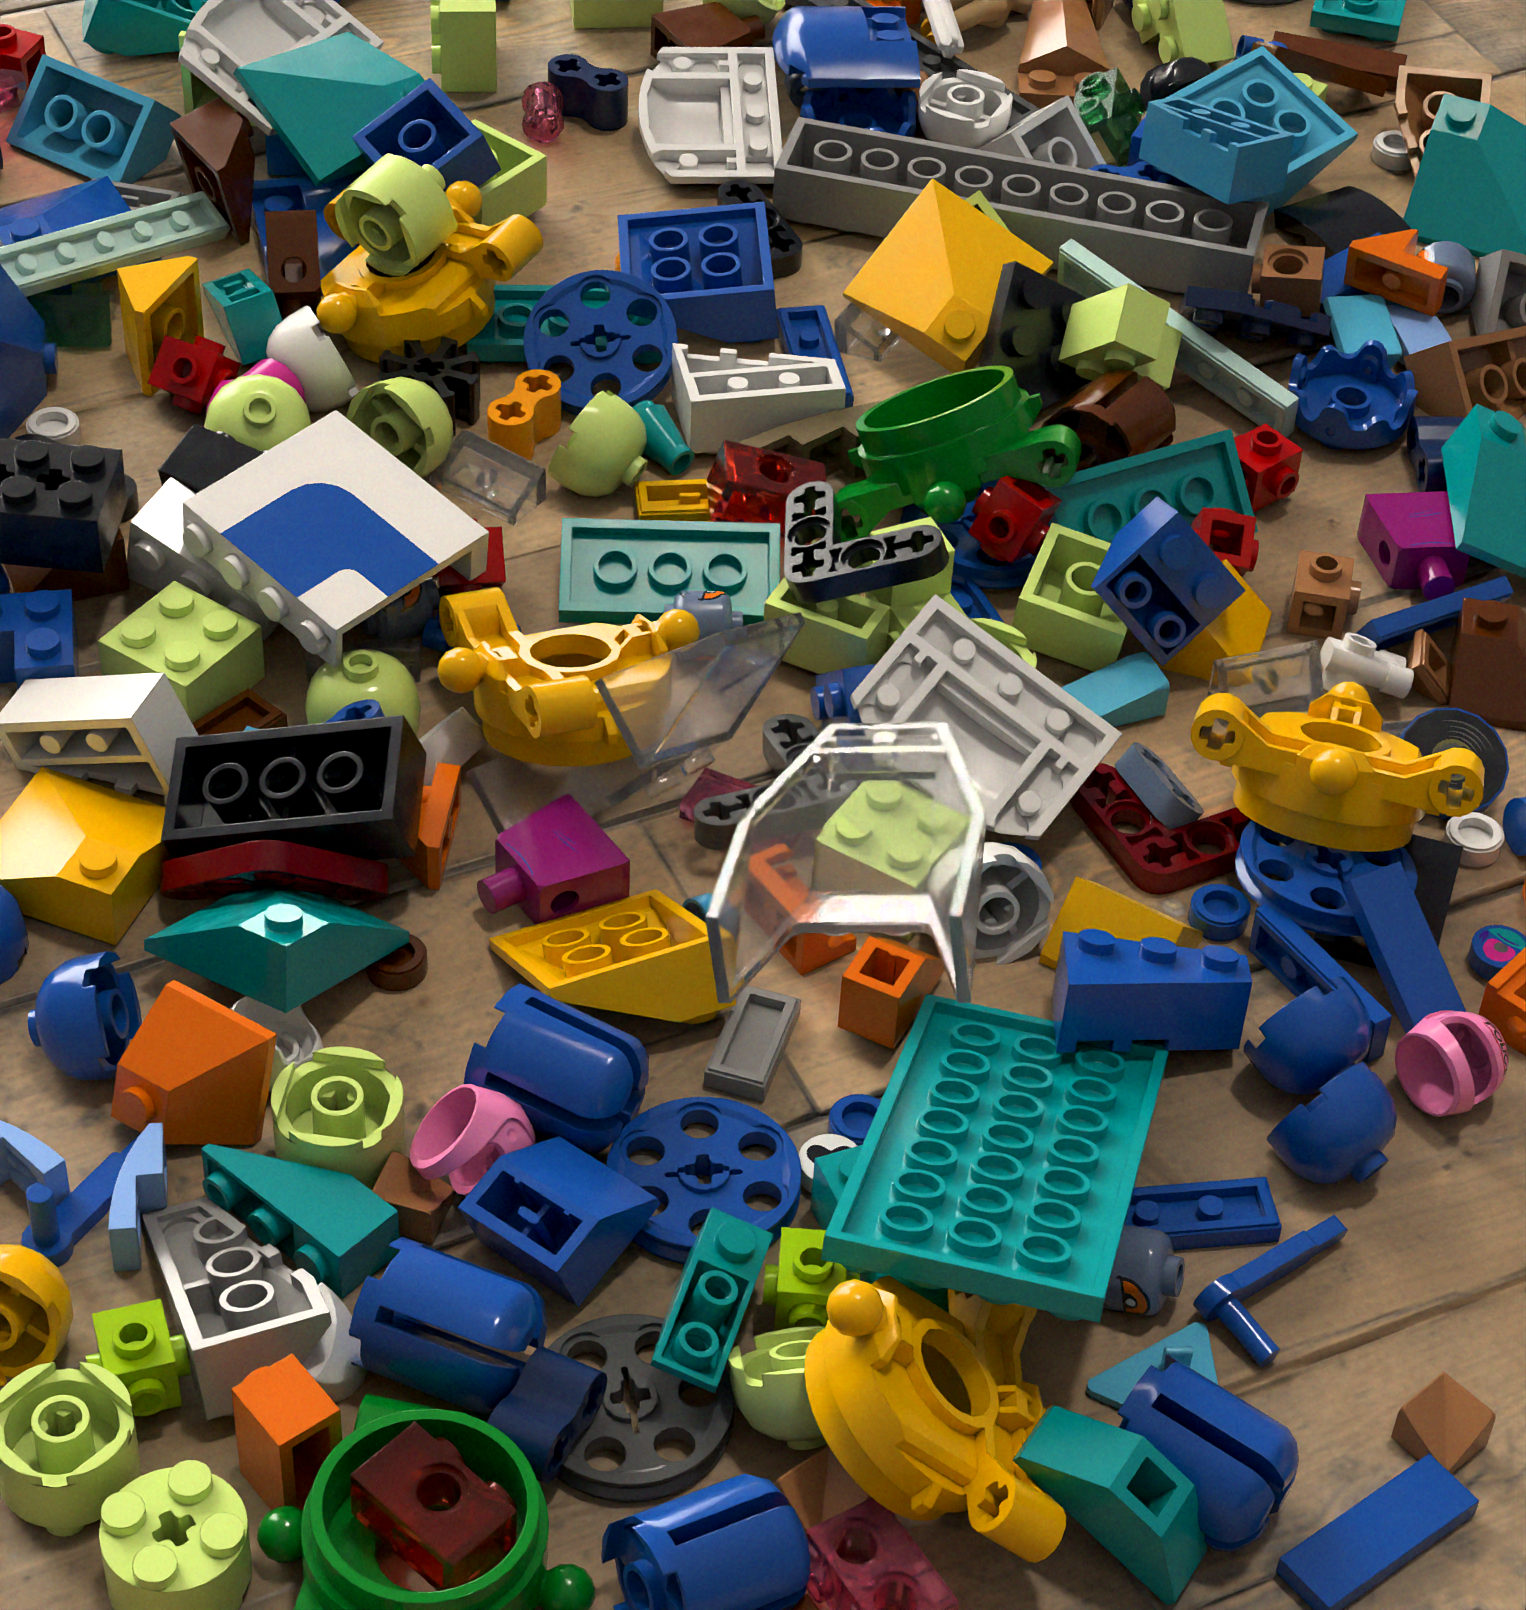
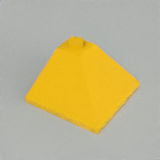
M932 178L844 290L843 297L948 371L956 373L973 369L980 361L1003 264L1017 261L1046 276L1053 267L1054 262Z
M42 766L0 819V884L17 899L22 914L117 945L160 885L162 862L174 859L161 842L166 807Z
M657 889L488 938L490 949L542 993L564 1003L686 1024L709 1021L717 1015L716 1011L736 1005L724 935Z

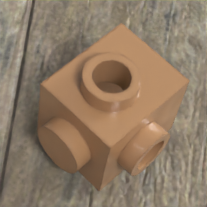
M1300 550L1291 593L1287 633L1323 639L1332 637L1341 640L1346 614L1357 613L1362 582L1352 581L1354 558L1336 556L1327 552L1317 553Z

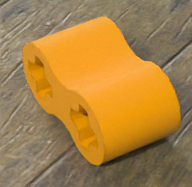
M542 369L525 371L517 376L515 387L510 394L490 403L487 408L488 456L493 462L506 467L524 465L533 458L534 448L538 442L558 433L561 428V380L556 374Z

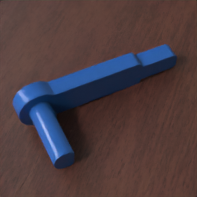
M139 1135L120 1153H111L57 1207L55 1206L53 1190L39 1182L29 1186L26 1190V1200L30 1225L22 1233V1246L43 1254L57 1267L66 1263L73 1254L74 1246L110 1211L113 1190L120 1169Z
M1333 1215L1311 1229L1301 1231L1232 1273L1217 1278L1197 1296L1193 1306L1207 1322L1219 1318L1258 1365L1264 1367L1276 1358L1280 1348L1240 1302L1301 1267L1310 1258L1339 1242L1346 1235L1348 1229Z

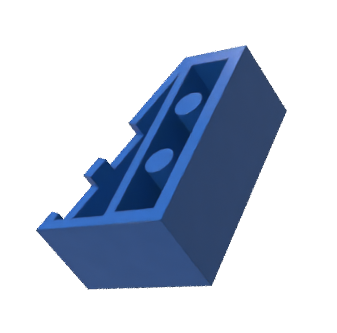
M1085 929L1079 933L1063 931L1051 996L1056 1053L1075 1052L1077 1041L1109 1040L1108 1047L1112 1052L1130 1051L1132 1040L1164 1039L1163 1047L1166 1050L1239 1049L1252 987L1247 956L1239 955L1233 949L1219 945L1206 946L1201 950L1179 947L1175 943L1159 937H1147L1141 941L1115 938L1112 934L1098 929Z

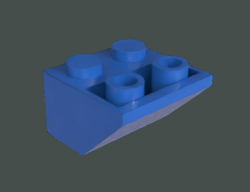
M1159 497L1152 500L1115 534L1091 584L1095 592L1162 667L1246 591L1182 515Z
M557 1136L499 1156L457 1208L480 1243L579 1307L661 1203L654 1195L565 1139Z

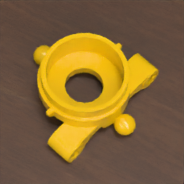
M456 181L448 186L445 194L457 221V230L421 262L423 267L404 276H377L379 271L365 261L370 254L359 245L320 280L324 298L321 299L317 306L319 324L322 329L331 334L343 335L348 347L360 357L378 363L379 357L385 350H390L393 354L404 356V340H420L426 354H433L441 344L440 339L442 337L457 340L458 347L476 336L492 317L496 303L494 295L496 280L507 282L542 251L544 243L540 230L528 218L516 214L491 227L475 223L473 217L478 215L482 208V194L473 183L469 181ZM344 189L325 206L323 212L330 229L338 237L346 240L335 216V204L343 195Z
M493 587L446 595L440 599L439 620L441 630L448 645L454 648L446 651L441 657L437 673L441 684L454 693L465 694L473 690L474 708L482 719L484 738L499 752L521 761L547 766L574 767L604 764L635 755L649 747L657 739L661 731V716L668 706V652L682 654L690 651L698 642L700 629L693 614L682 609H672L663 613L657 621L653 622L637 614L631 624L621 627L603 623H591L523 635L518 630L505 595L500 588Z
M1354 681L1341 682L1329 690L1328 693L1310 702L1308 713L1268 712L1261 718L1251 711L1238 697L1229 693H1216L1208 696L1201 702L1191 727V742L1194 749L1201 756L1209 760L1219 761V765L1232 767V773L1236 778L1233 802L1243 814L1270 830L1315 845L1362 852L1398 849L1409 843L1415 822L1421 820L1426 813L1435 816L1445 814L1450 817H1462L1478 808L1483 799L1485 769L1481 759L1474 752L1465 748H1450L1422 757L1418 747L1381 730L1383 718L1373 703H1371L1370 696L1365 688ZM1215 718H1221L1229 722L1225 735L1212 732ZM1452 774L1465 776L1462 790L1448 788Z
M890 1275L881 1277L872 1284L856 1279L839 1283L828 1297L826 1312L829 1319L826 1327L814 1336L808 1346L804 1370L806 1390L812 1412L824 1439L839 1463L869 1496L900 1516L917 1521H930L942 1517L948 1512L957 1513L968 1510L971 1527L980 1534L1027 1562L1036 1563L1046 1559L1055 1551L1062 1540L1066 1528L1064 1509L1013 1461V1458L1045 1411L1053 1406L1043 1407L1039 1387L1023 1381L1020 1353L1029 1325L1034 1319L1037 1309L1014 1303L1008 1305L993 1304L985 1301L979 1295L948 1289L949 1313H947Z

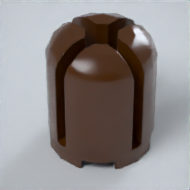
M1119 369L1105 372L1048 418L1041 428L1050 425H1063L1069 427L1077 434L1082 447L1075 471L1078 472L1170 446L1173 442L1172 433L1176 430L1175 408L1160 384L1148 376H1144L1138 381L1136 371ZM1051 448L1047 449L1044 457L1047 459L1053 456L1054 462L1057 464L1063 463L1065 454L1062 453L1056 456L1055 449Z

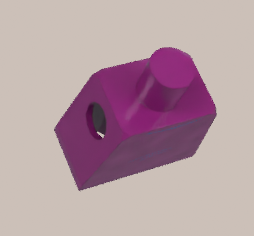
M1448 491L1365 495L1357 537L1388 587L1393 589L1421 588L1424 597L1428 600H1433L1453 593L1455 587L1464 582L1470 555L1456 549Z
M567 793L500 833L495 840L496 873L477 882L479 898L490 914H495L517 904L534 924H539L629 897L630 860L574 797Z

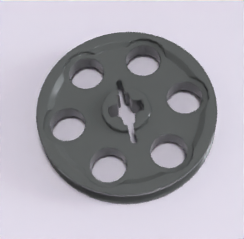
M643 1314L611 1315L588 1321L564 1333L548 1349L571 1359L581 1353L599 1355L606 1362L600 1371L607 1375V1388L595 1418L575 1440L565 1463L556 1477L582 1493L618 1502H640L659 1499L675 1494L696 1483L716 1465L731 1437L734 1395L726 1365L715 1391L716 1401L705 1407H692L684 1403L680 1395L686 1389L696 1385L652 1367L650 1363L640 1360L636 1355L638 1350L645 1345L657 1344L664 1318ZM624 1379L628 1381L630 1399L634 1400L636 1407L639 1408L637 1412V1434L633 1433L631 1414L627 1413L625 1406L621 1404V1401H624ZM675 1439L686 1442L694 1450L688 1458L675 1462L664 1460L655 1451L661 1443ZM610 1449L620 1453L625 1461L615 1470L599 1471L592 1468L586 1462V1459L597 1450Z

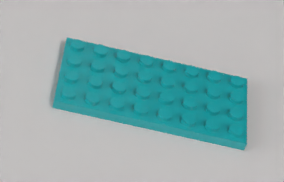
M926 994L824 1235L821 1260L841 1264L846 1269L857 1273L878 1272L908 1279L914 1284L927 1289H940L944 1287L979 1295L985 1301L993 1304L1008 1305L1014 1303L1045 1310L1063 1320L1076 1321L1084 1319L1100 1323L1161 1089L1169 1050H1166L1163 1044L1132 1040L1130 1051L1112 1052L1108 1047L1109 1040L1077 1041L1075 1052L1056 1053L1054 1022L1052 1020Z

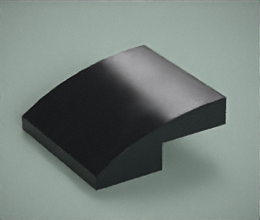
M1346 186L1274 209L1275 228L1305 236V246L1325 247L1324 260L1349 248L1353 240L1368 238L1378 232L1384 235L1411 229L1403 218L1383 201L1368 192L1352 186Z

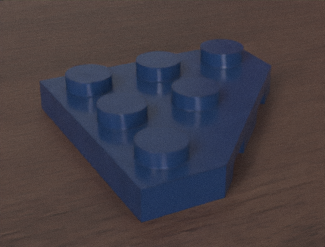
M1190 285L1187 286L1178 309L1180 315L1212 337H1216L1217 331L1220 330L1237 332L1236 340L1250 343H1266V337L1270 336L1286 338V346L1302 349H1315L1316 342H1325L1330 334L1332 316L1321 313H1311L1310 319H1302V312L1296 306L1274 300H1265L1264 308L1255 306L1256 300L1253 299V295L1248 293Z

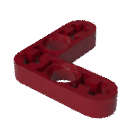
M1099 763L1070 800L1073 809L1133 884L1142 891L1156 895L1169 894L1235 871V857L1240 846L1241 835L1244 828L1252 820L1235 807L1168 830L1150 812L1117 769L1105 763ZM1119 822L1133 823L1141 828L1142 831L1134 834L1123 833L1115 829L1113 825ZM1264 839L1276 846H1281L1282 843L1273 839ZM1201 842L1217 845L1222 852L1218 854H1205L1198 851L1193 845Z
M255 840L162 862L160 895L178 900H203L274 885L343 900L375 901L388 897L389 866L374 860L286 841Z

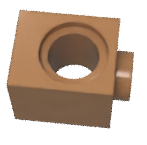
M1265 244L1263 264H1253L1251 293L1260 294V307L1264 308L1265 300H1274L1299 307V311L1302 312L1301 317H1311V313H1320L1325 247Z

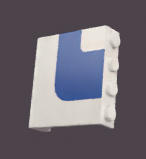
M337 410L182 502V539L188 550L194 556L204 558L217 569L232 588L242 590L255 601L270 620L280 622L293 633L308 652L318 654L335 668L342 663L343 633L450 565L469 581L486 571L489 531Z

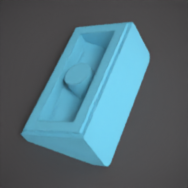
M1355 295L1325 298L1322 303L1326 315L1332 316L1330 329L1337 350L1350 354L1358 351L1366 341H1379L1387 350L1388 365L1391 369L1402 356V349L1384 297L1380 295Z

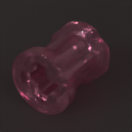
M545 81L529 85L522 95V108L526 113L522 118L523 131L530 139H534L539 143H549L556 140L564 129V118L561 113L563 94L557 86Z

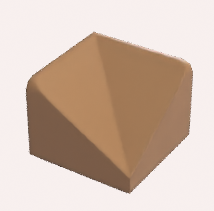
M395 1151L391 1152L372 1189L374 1193L398 1210L400 1236L433 1244L456 1196V1191L452 1189V1186L440 1178L424 1179L413 1167L410 1158Z
M1443 1371L1403 1404L1398 1411L1391 1438L1418 1460L1430 1453L1444 1468L1453 1474L1488 1443L1496 1416L1488 1406Z
M829 1445L783 1474L775 1483V1486L787 1497L788 1505L796 1510L808 1537L809 1548L817 1557L872 1521L875 1500L846 1472L831 1451Z

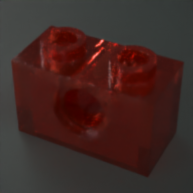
M723 440L707 477L710 521L780 523V537L785 538V514L788 495L805 483L813 481L826 482L825 465L816 461ZM815 509L812 510L811 515H816Z
M415 1421L350 1474L351 1514L437 1591L455 1588L478 1579L497 1566L516 1544L517 1510L509 1494L493 1481L485 1483L465 1465L463 1457L451 1442L443 1437H432ZM435 1504H443L451 1507L450 1509L445 1511H432L427 1509V1507Z

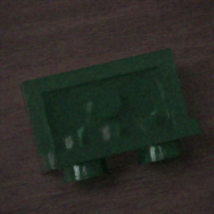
M1118 67L1104 73L1094 72L1086 76L1076 86L1074 106L1088 132L1093 134L1099 131L1118 166L1121 167L1128 164L1131 137L1141 123V117L1145 110L1141 102L1140 93L1136 88H1129Z
M78 281L72 283V290L50 289L26 296L27 300L45 322L47 343H56L57 347H107L112 344L111 315L117 310L116 290H103L102 281Z

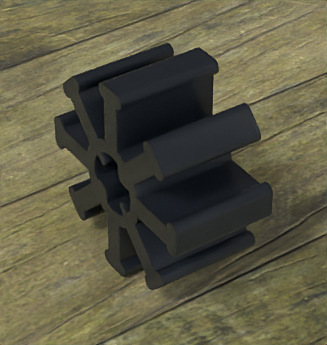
M448 337L440 339L441 344L433 354H426L420 340H404V356L393 354L390 350H385L379 357L380 372L378 373V382L396 377H406L426 383L439 394L446 404L453 422V437L456 436L455 419L466 421L471 426L476 424L480 418L481 401L480 358L476 352L470 351L468 355L458 357V341Z

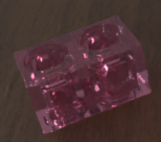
M873 1498L806 1530L811 1560L810 1578L806 1590L815 1602L819 1604L825 1602L830 1610H958L959 1601L895 1514ZM844 1560H858L863 1562V1564H851Z

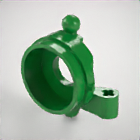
M985 366L968 369L911 387L878 403L856 421L855 426L862 444L860 447L848 450L847 454L850 463L864 470L867 480L847 485L839 489L835 494L841 513L843 509H847L850 514L845 516L841 514V543L867 537L890 510L914 503L924 508L927 515L935 522L951 524L964 514L966 503L974 501L983 483L1005 476L1038 483L1049 488L1060 487L1068 483L1075 474L1082 452L1081 441L1072 429L1063 425H1050L1029 431L1043 405L1041 395L1038 393L1029 396L1026 390L1019 388L1013 369L1007 366ZM1054 448L1056 456L1064 453L1063 463L1056 464L1053 456L1046 459L1044 456L1047 449ZM860 515L861 518L859 522H855L852 516Z
M366 1394L359 1407L354 1431L335 1446L326 1457L307 1496L304 1509L301 1510L294 1506H278L268 1511L258 1526L257 1541L267 1558L278 1563H292L300 1558L303 1560L304 1580L294 1610H535L537 1605L542 1606L544 1610H589L595 1600L593 1580L584 1568L575 1564H559L547 1570L548 1508L540 1484L524 1453L503 1432L485 1421L463 1412L436 1409L434 1407ZM416 1521H439L457 1528L470 1541L475 1553V1559L467 1574L452 1586L432 1592L410 1591L390 1581L381 1572L376 1560V1553L385 1538L400 1526Z

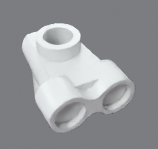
M1346 633L1343 641L1328 637L1322 646L1319 660L1324 668L1319 684L1328 691L1341 682L1354 681L1364 688L1366 685L1379 688L1380 692L1404 699L1412 686L1414 672L1412 669L1406 668L1405 657L1385 650L1376 651L1377 645L1373 641L1355 633Z

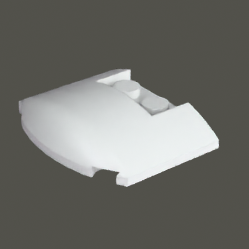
M208 0L194 16L186 31L183 47H181L178 62L265 134L272 136L277 134L233 75L237 67L348 31L379 50L384 41L334 0Z
M662 47L657 53V60L661 63L653 71L647 68L640 87L638 119L642 140L656 168L670 184H723L732 180H744L754 184H774V169L783 149L773 47Z
M936 594L850 697L854 710L858 709L865 731L876 749L889 765L923 796L977 820L976 826L1000 834L1026 836L1024 839L1039 840L1122 735L1120 731Z

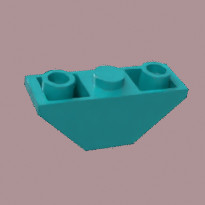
M1055 1405L1048 1408L1013 1458V1461L1167 1606L1175 1603L1208 1550L1207 1544L1204 1541L1205 1534L1199 1528V1503L1195 1485L1144 1436Z

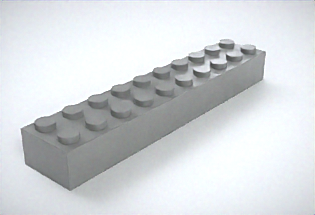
M798 117L774 169L772 204L784 219H788L793 223H810L835 228L841 232H858L885 239L933 178L963 200H966L980 190L1012 234L1054 262L1051 269L1058 270L1059 247L1072 238L1137 285L1163 289L1172 294H1184L1188 285L1240 291L1249 294L1252 283L1253 264H1257L1269 202L1243 201L1227 205L1198 189Z

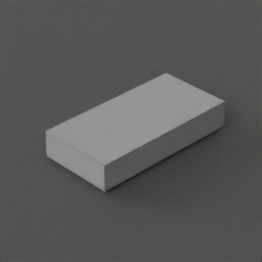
M742 984L736 997V1005L732 1006L704 1071V1086L764 1102L799 1018L801 999Z

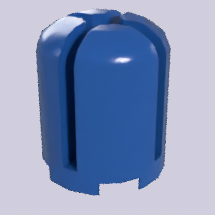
M519 983L512 987L494 1006L495 1009L505 1014L494 1029L487 1046L484 1047L474 1043L465 1069L464 1085L472 1084L494 1090L514 1100L523 1108L533 1126V1130L550 1139L560 1136L587 1154L601 1152L613 1144L615 1139L620 1136L622 1129L639 1112L645 1095V1086L649 1080V1055L638 1038L524 984Z
M404 1237L391 1242L389 1246L399 1249L400 1252L390 1262L380 1280L369 1275L367 1276L354 1307L349 1335L361 1340V1360L353 1361L351 1364L479 1414L492 1413L500 1401L509 1395L520 1378L523 1368L530 1355L522 1351H525L528 1345L534 1348L544 1347L548 1328L544 1299L533 1286L430 1248L421 1243Z
M1166 1354L1164 1372L1151 1365L1136 1383L1117 1413L1123 1417L1119 1428L1144 1436L1195 1485L1199 1503V1528L1205 1534L1204 1541L1207 1546L1215 1551L1235 1553L1257 1541L1269 1526L1270 1518L1267 1517L1268 1514L1279 1511L1292 1488L1297 1473L1299 1455L1297 1442L1290 1430L1169 1354Z
M748 1474L726 1479L612 1522L608 1525L602 1537V1564L615 1559L618 1581L625 1599L624 1602L614 1605V1610H790L797 1605L806 1593V1586L810 1578L811 1560L808 1537L796 1510L788 1505L787 1497L769 1479Z

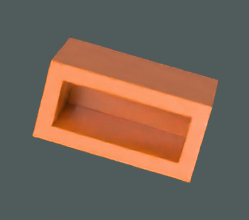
M291 1353L271 1366L260 1367L252 1371L240 1384L231 1388L240 1473L271 1510L278 1506H294L303 1510L321 1465L335 1446L343 1440L341 1411L339 1407Z

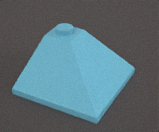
M1263 45L1166 97L1178 96L1294 134L1284 191L1263 196L1262 201L1269 202L1267 216L1274 213V209L1282 207L1355 142L1358 133Z

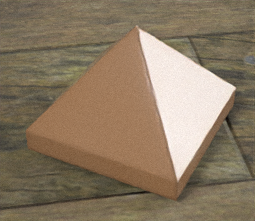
M1423 629L1416 631L1406 657V668L1412 669L1414 672L1411 688L1439 705L1448 703L1451 664L1427 632H1424Z

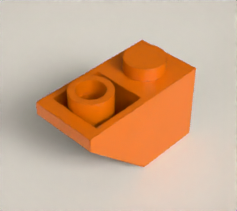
M869 936L842 975L837 1027L894 1049L918 1013L925 995L931 993L944 973L946 961L892 939Z

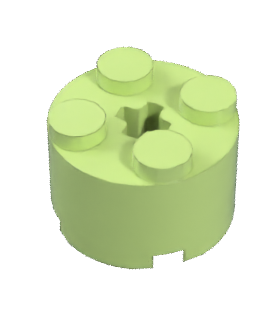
M390 153L385 154L348 186L335 204L336 220L346 241L352 248L359 243L370 254L365 261L376 270L390 276H404L416 268L449 238L458 227L451 204L443 191L445 180L441 173L429 164H424L421 167L405 157Z
M335 1046L312 1052L313 1060L296 1068L294 1062H292L278 1075L271 1092L276 1158L350 1174L372 1190L391 1152L395 1151L403 1155L405 1154L403 1086L398 1076L395 1079L385 1069V1061L376 1054L354 1047Z
M55 1362L40 1364L14 1377L0 1391V1494L6 1505L17 1516L34 1525L45 1527L54 1536L66 1537L80 1532L85 1525L102 1519L101 1509L107 1497L119 1492L128 1483L141 1476L140 1453L130 1394L117 1376L107 1369L92 1363L79 1362L80 1369H56Z
M185 1460L177 1463L174 1467L144 1474L128 1483L119 1492L107 1497L101 1509L102 1519L99 1528V1541L108 1597L114 1610H238L243 1603V1594L247 1589L249 1581L251 1582L253 1565L246 1509L242 1499L229 1483L212 1474L210 1468L205 1463L197 1460Z

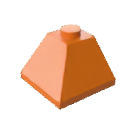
M172 980L164 986L117 1063L111 1117L140 1133L143 1132L149 1123L162 1122L165 1144L210 1143L254 1145L262 1138L277 1034L184 984Z

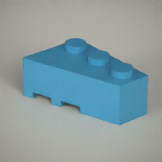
M1174 96L1148 102L1139 158L1155 166L1159 172L1170 174L1227 205L1243 201L1260 202L1263 200V196L1284 191L1294 134Z

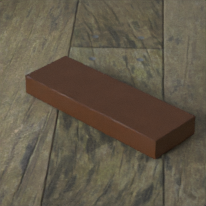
M1275 31L1272 40L1284 43L1290 50L1385 78V81L1388 82L1386 90L1395 92L1399 65H1406L1407 60L1406 54Z
M1258 40L1257 43L1253 42L1251 51L1263 45L1289 70L1384 97L1388 84L1385 78Z

